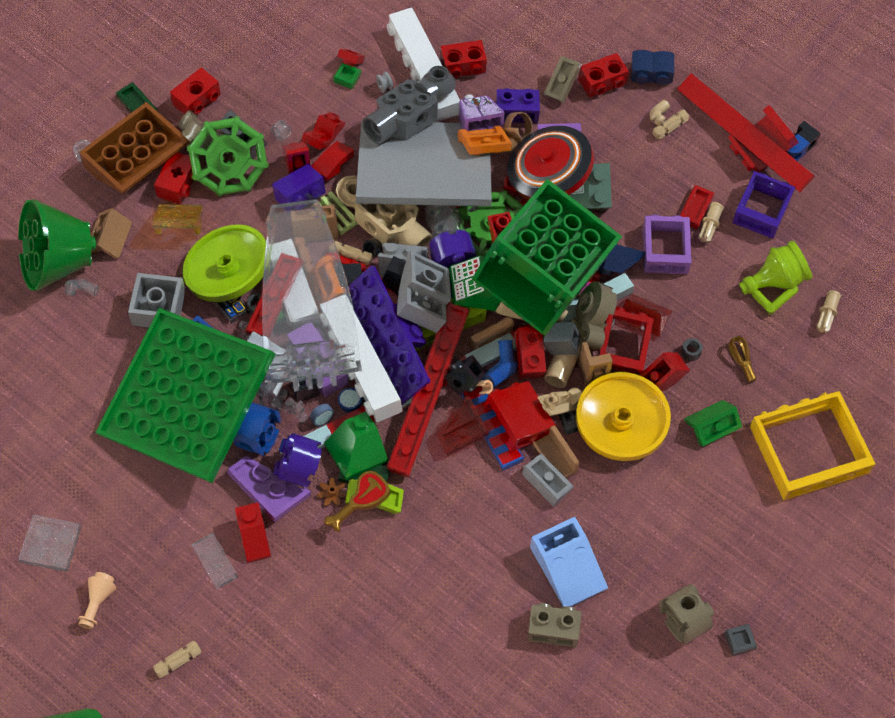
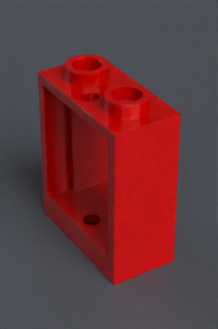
M616 307L614 314H609L604 322L607 324L604 328L605 341L601 349L597 351L596 356L608 354L606 349L613 319L644 326L638 360L610 354L613 361L611 370L640 375L644 370L654 318H650L642 312H635L633 314L626 312L624 308Z

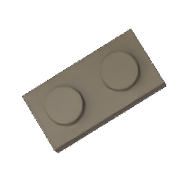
M561 55L544 95L565 103L582 64Z

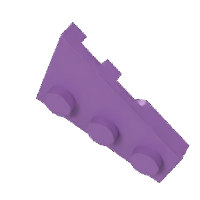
M247 456L232 465L227 471V474L255 503L259 502L261 510L273 522H276L311 496L310 490L305 487L302 489L293 483L278 479L277 475H273L270 468Z

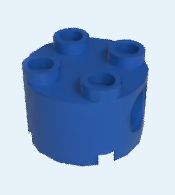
M252 402L233 440L234 445L259 455H264V452L268 453L278 437L279 429L275 427L276 422L281 423L280 413L275 409Z

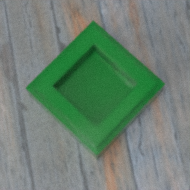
M342 63L333 77V82L353 89L361 76V70Z

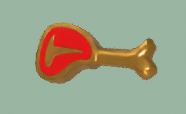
M374 471L362 473L357 481L356 492L351 497L350 502L337 514L326 516L324 519L325 525L332 526L335 532H340L342 521L353 511L375 508L388 499L390 495L388 483L381 475Z

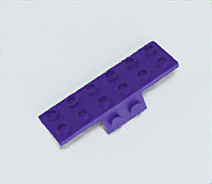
M370 266L345 289L346 297L401 400V405H403L430 383V379L415 348H421L427 342L418 324L397 315V304L392 303L376 267Z

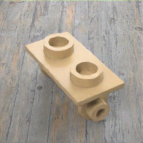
M574 387L568 392L566 390L551 392L537 398L541 402L543 409L550 416L575 411L577 409L576 403L579 401L582 392Z

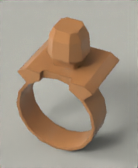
M513 112L507 116L502 129L512 145L511 151L505 152H512L526 136L532 133V121L526 113ZM517 114L521 115L525 121V132L522 138L519 135L518 128H511L512 121Z

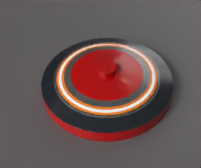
M568 126L545 127L526 136L514 148L507 165L508 178L514 190L527 200L535 194L547 179L565 193L571 195L588 179L594 165V153L586 136L577 129Z

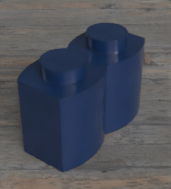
M648 50L632 51L631 81L639 84L654 82L666 85L673 83L674 53L668 51L651 52Z

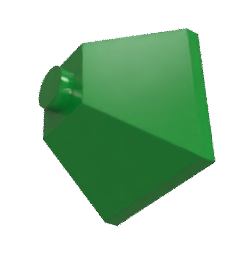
M367 412L345 420L324 443L345 480L388 462L378 429Z

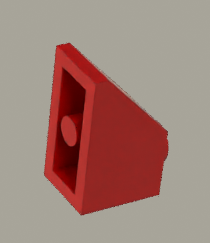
M305 142L291 143L283 146L288 174L307 164L310 165L309 149Z
M663 352L639 376L648 379L661 391H664L675 385L690 369L678 353Z
M259 502L236 507L235 512L247 563L270 558L271 554Z

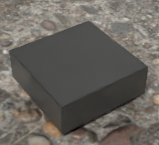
M749 624L725 630L724 635L732 656L756 650L757 645Z

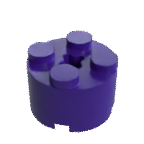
M455 230L456 234L450 235L447 231L434 237L429 243L430 248H428L431 260L449 269L454 264L477 257L471 236L467 231Z
M295 433L289 435L287 439L283 438L279 448V452H282L280 461L275 463L273 475H277V478L307 488L311 483L307 479L310 474L315 475L320 461L322 449L317 447L322 445L321 442Z

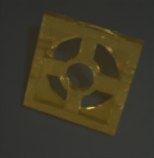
M158 205L152 220L155 233L162 234L163 228H194V233L200 235L202 231L203 206Z

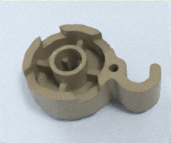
M188 110L177 125L183 129L182 134L191 142L203 128L205 121H200L197 119V115ZM215 130L217 136H220V132ZM210 133L200 146L201 148L206 149L213 140Z
M591 282L582 291L576 307V319L582 326V330L587 332V335L583 341L579 342V346L583 342H587L589 349L593 351H598L603 346L605 341L604 328L607 326L604 322L609 314H614L617 304V295L612 292V287L599 282Z

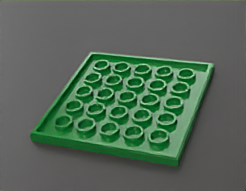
M159 308L95 433L212 484L276 353Z

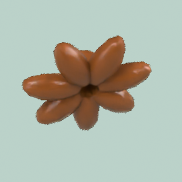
M332 477L329 485L320 483V487L324 491L318 493L317 497L325 498V506H328L332 500L337 506H340L339 497L346 498L347 495L346 492L341 491L345 487V482L336 485V481Z

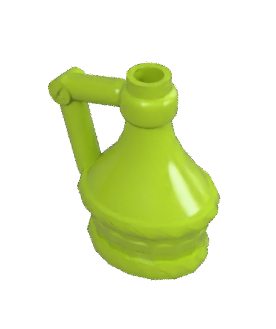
M789 241L785 246L771 247L762 268L754 276L745 277L739 283V286L744 295L752 294L767 313L773 315L776 310L798 292V285L805 280H811L813 276L795 241ZM777 287L787 290L771 303L758 289Z

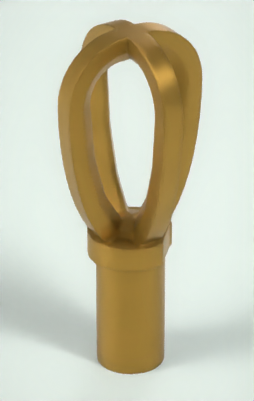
M741 336L733 337L728 345L729 351L734 360L743 369L748 383H752L757 378L751 366L747 341ZM737 341L741 346L745 361L740 356L734 342Z

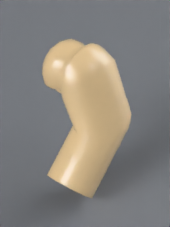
M662 100L650 111V120L654 121L656 125L664 122L665 117L662 114L670 108L666 100Z

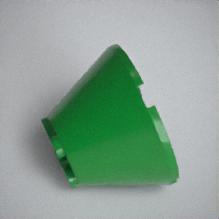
M36 199L27 200L24 203L18 227V240H22L23 253L19 254V261L23 279L30 290H41L84 267L91 266V250H95L96 240L95 237H91L88 221H82Z

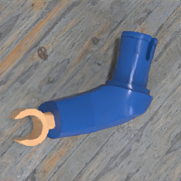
M513 340L498 341L500 361L486 371L484 377L476 385L482 386V391L479 392L480 395L490 394L494 387L508 379L517 370L518 363H516L513 356Z

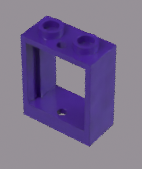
M754 171L732 223L774 239L795 187L786 182L773 179L766 174ZM753 189L783 201L776 219L746 207Z

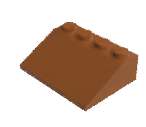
M145 102L82 149L79 154L83 167L100 182L124 194L189 144L190 141L151 105Z

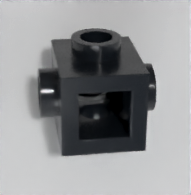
M472 354L462 361L457 359L448 367L450 370L444 378L449 386L459 395L465 391L470 393L478 387L476 385L484 377L486 371Z

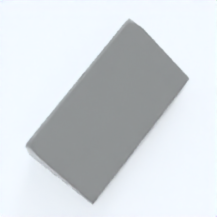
M542 454L538 455L523 468L522 475L553 507L574 487Z

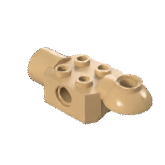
M346 176L338 182L336 193L339 200L346 206L355 209L354 221L372 237L381 242L382 245L383 243L422 247L429 245L432 234L417 222L419 208L416 205L357 204V176Z

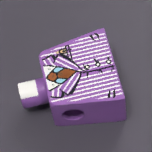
M466 95L459 101L461 128L471 131L492 129L493 126L504 127V111L489 96L474 97L473 95Z

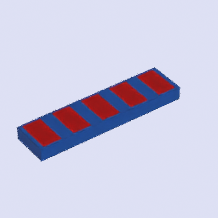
M478 386L472 392L468 393L465 391L460 395L503 471L523 462L524 457L519 449L509 451L506 446L509 435L493 408L485 409L484 404L488 394L480 395L479 392L482 391V386Z

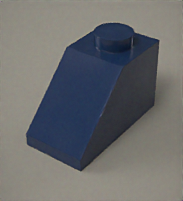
M616 244L599 267V273L612 275V272L623 273L642 259L646 252Z

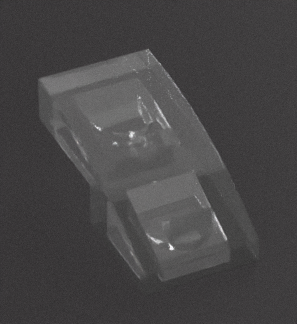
M213 533L191 544L216 590L238 578L236 571Z

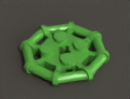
M238 116L230 119L204 122L203 128L193 142L187 146L193 180L199 181L220 197L230 193L251 191V187L269 165L266 159L263 133H259L241 121ZM231 127V134L217 136L215 130ZM238 129L251 139L245 142L236 136ZM210 133L213 140L206 149L201 148L200 146ZM254 145L256 147L257 159H251L249 148ZM232 152L233 161L228 160L224 162L223 154ZM199 155H205L207 167L203 169L200 166ZM250 165L255 166L254 170L246 179L243 176L244 173L247 171ZM210 172L220 178L219 183L217 184L206 175ZM231 178H239L241 183L225 185L226 180Z
M503 190V192H491L492 201H498L491 202V206H478V209L473 212L469 211L473 206H460L454 209L455 230L467 231L470 236H474L476 241L480 243L479 247L473 242L477 256H486L489 249H486V246L492 245L487 217L509 212L513 219L523 207L506 190ZM507 203L514 211H508L504 204ZM464 219L470 220V228L464 229Z

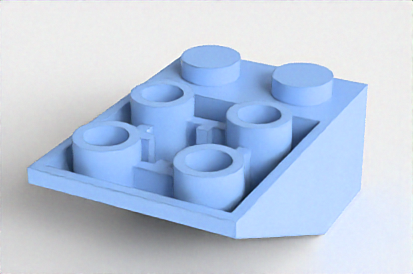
M575 517L531 538L530 549L563 607H572L608 589L589 541Z

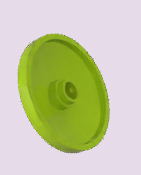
M237 224L220 227L203 236L190 249L183 264L184 281L190 291L202 300L223 302L235 299L250 291L263 278L270 263V248L263 235L250 226Z

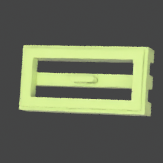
M332 191L328 193L327 197H321V201L314 202V207L332 205L333 203L341 211L340 213L335 208L337 219L345 226L342 228L337 222L340 235L358 225L354 221L355 216Z

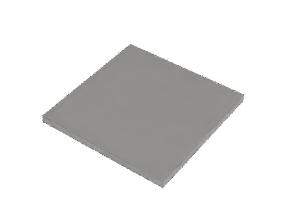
M361 121L356 203L491 206L490 153L469 155L463 143L458 141L457 133L458 130L462 129L460 123L434 122L406 141L390 137L381 144H375L365 134Z

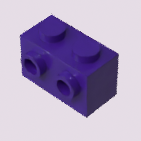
M497 89L496 104L504 111V122L507 116L513 112L526 113L532 123L539 122V90ZM517 114L512 123H525L521 115Z
M309 164L272 184L275 200L289 213H291L290 209L301 208L326 193L323 177Z

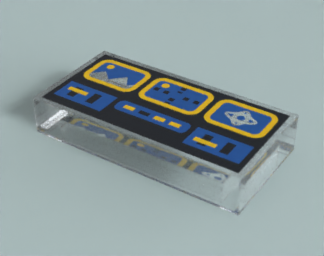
M240 297L223 302H214L230 324L250 313L249 308Z

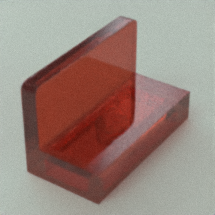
M630 294L623 305L626 312L633 314L635 312H642L647 314L648 317L654 318L651 334L658 337L662 335L667 320L672 314L671 310L634 294ZM628 323L630 325H633L637 328L644 330V326Z

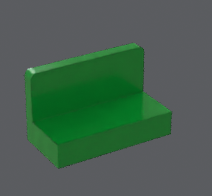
M724 400L684 418L685 423L694 428L697 442L702 447L742 428L737 407Z

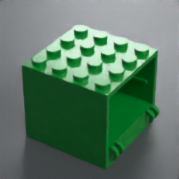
M547 179L495 239L472 280L546 336L594 276L622 236Z

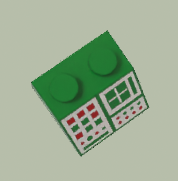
M479 255L449 267L454 305L492 311L497 310L501 302L472 280L485 256Z

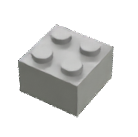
M137 273L128 310L132 326L149 328L159 308L181 315L186 293L183 278Z

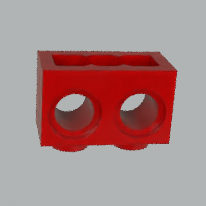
M482 40L441 46V64L447 68L454 78L486 73L487 58Z
M614 53L582 65L579 70L578 80L590 98L624 86L627 83L629 71L618 53Z
M534 327L518 328L514 334L518 379L541 378L546 373L543 335Z

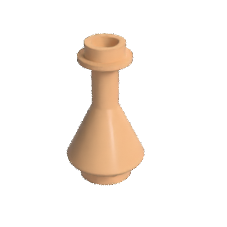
M96 572L94 576L88 578L90 602L85 615L78 617L79 626L86 629H93L94 626H97L94 617L99 605L116 590L112 576Z

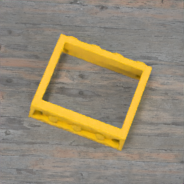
M840 391L830 394L825 392L818 398L811 400L805 398L792 406L782 405L769 413L763 411L761 415L753 418L750 425L754 438L784 501L870 474L875 466V462ZM831 409L856 461L789 482L765 429Z

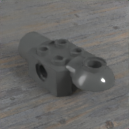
M438 65L432 67L423 76L422 80L407 79L377 99V110L363 118L362 127L365 134L375 144H381L390 137L408 140L437 121V96L448 95L455 89L456 82L454 77L448 72L447 68Z

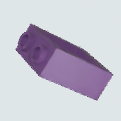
M659 215L645 216L642 227L643 251L646 252L643 257L644 273L688 274L691 266L689 217L678 215L672 217ZM651 230L682 232L683 255L652 254Z

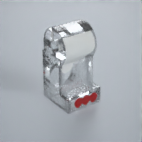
M267 372L257 393L260 405L275 409L280 413L289 397V391L282 388L284 379L273 372Z

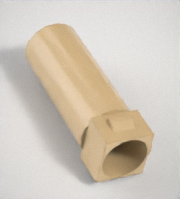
M572 319L571 322L575 323L581 335L580 341H583L586 338L587 332L583 331L582 326ZM578 346L577 355L553 356L544 376L548 384L558 388L566 386L580 354L581 346Z

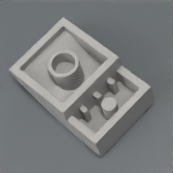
M410 251L401 278L397 315L437 333L447 322L446 305L451 300L449 269Z

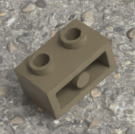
M546 603L532 605L527 641L576 648L579 641L582 611H576L575 608L569 606L554 608Z

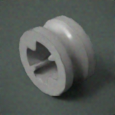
M383 72L382 76L380 74L376 75V82L382 93H385L386 89L392 90L394 88L388 72Z

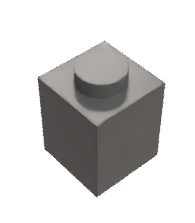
M574 322L555 323L547 335H543V345L546 346L550 355H577L581 335Z

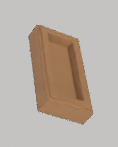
M507 317L471 336L470 349L474 351L512 332L513 320Z

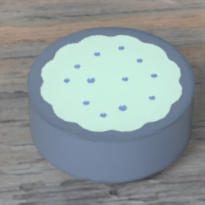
M321 404L313 409L310 419L315 426H322L332 419L334 411L329 404Z

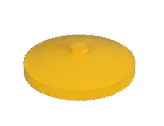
M627 372L606 374L592 381L582 392L576 409L577 427L586 444L598 454L617 461H634L655 452L664 442L671 422L670 407L662 391L648 379Z

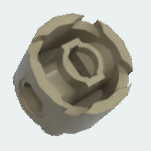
M693 584L684 586L659 601L661 615L666 613L667 619L664 620L666 626L681 643L684 641V644H688L713 627L711 616L714 615V611L708 602L704 603L701 600L699 592Z

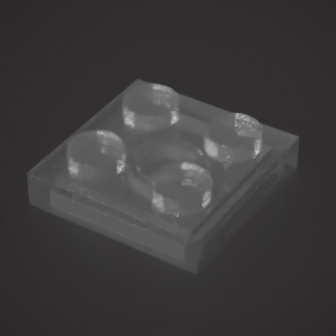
M33 515L18 558L19 562L68 572L82 528L80 523Z

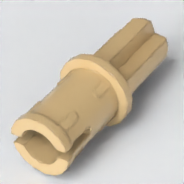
M712 202L707 216L702 220L703 226L698 236L702 243H709L715 229L719 227V218L724 210L723 205L720 203Z
M828 291L824 305L820 307L819 311L821 314L816 326L820 333L829 332L833 318L838 314L836 309L841 299V294L837 291Z

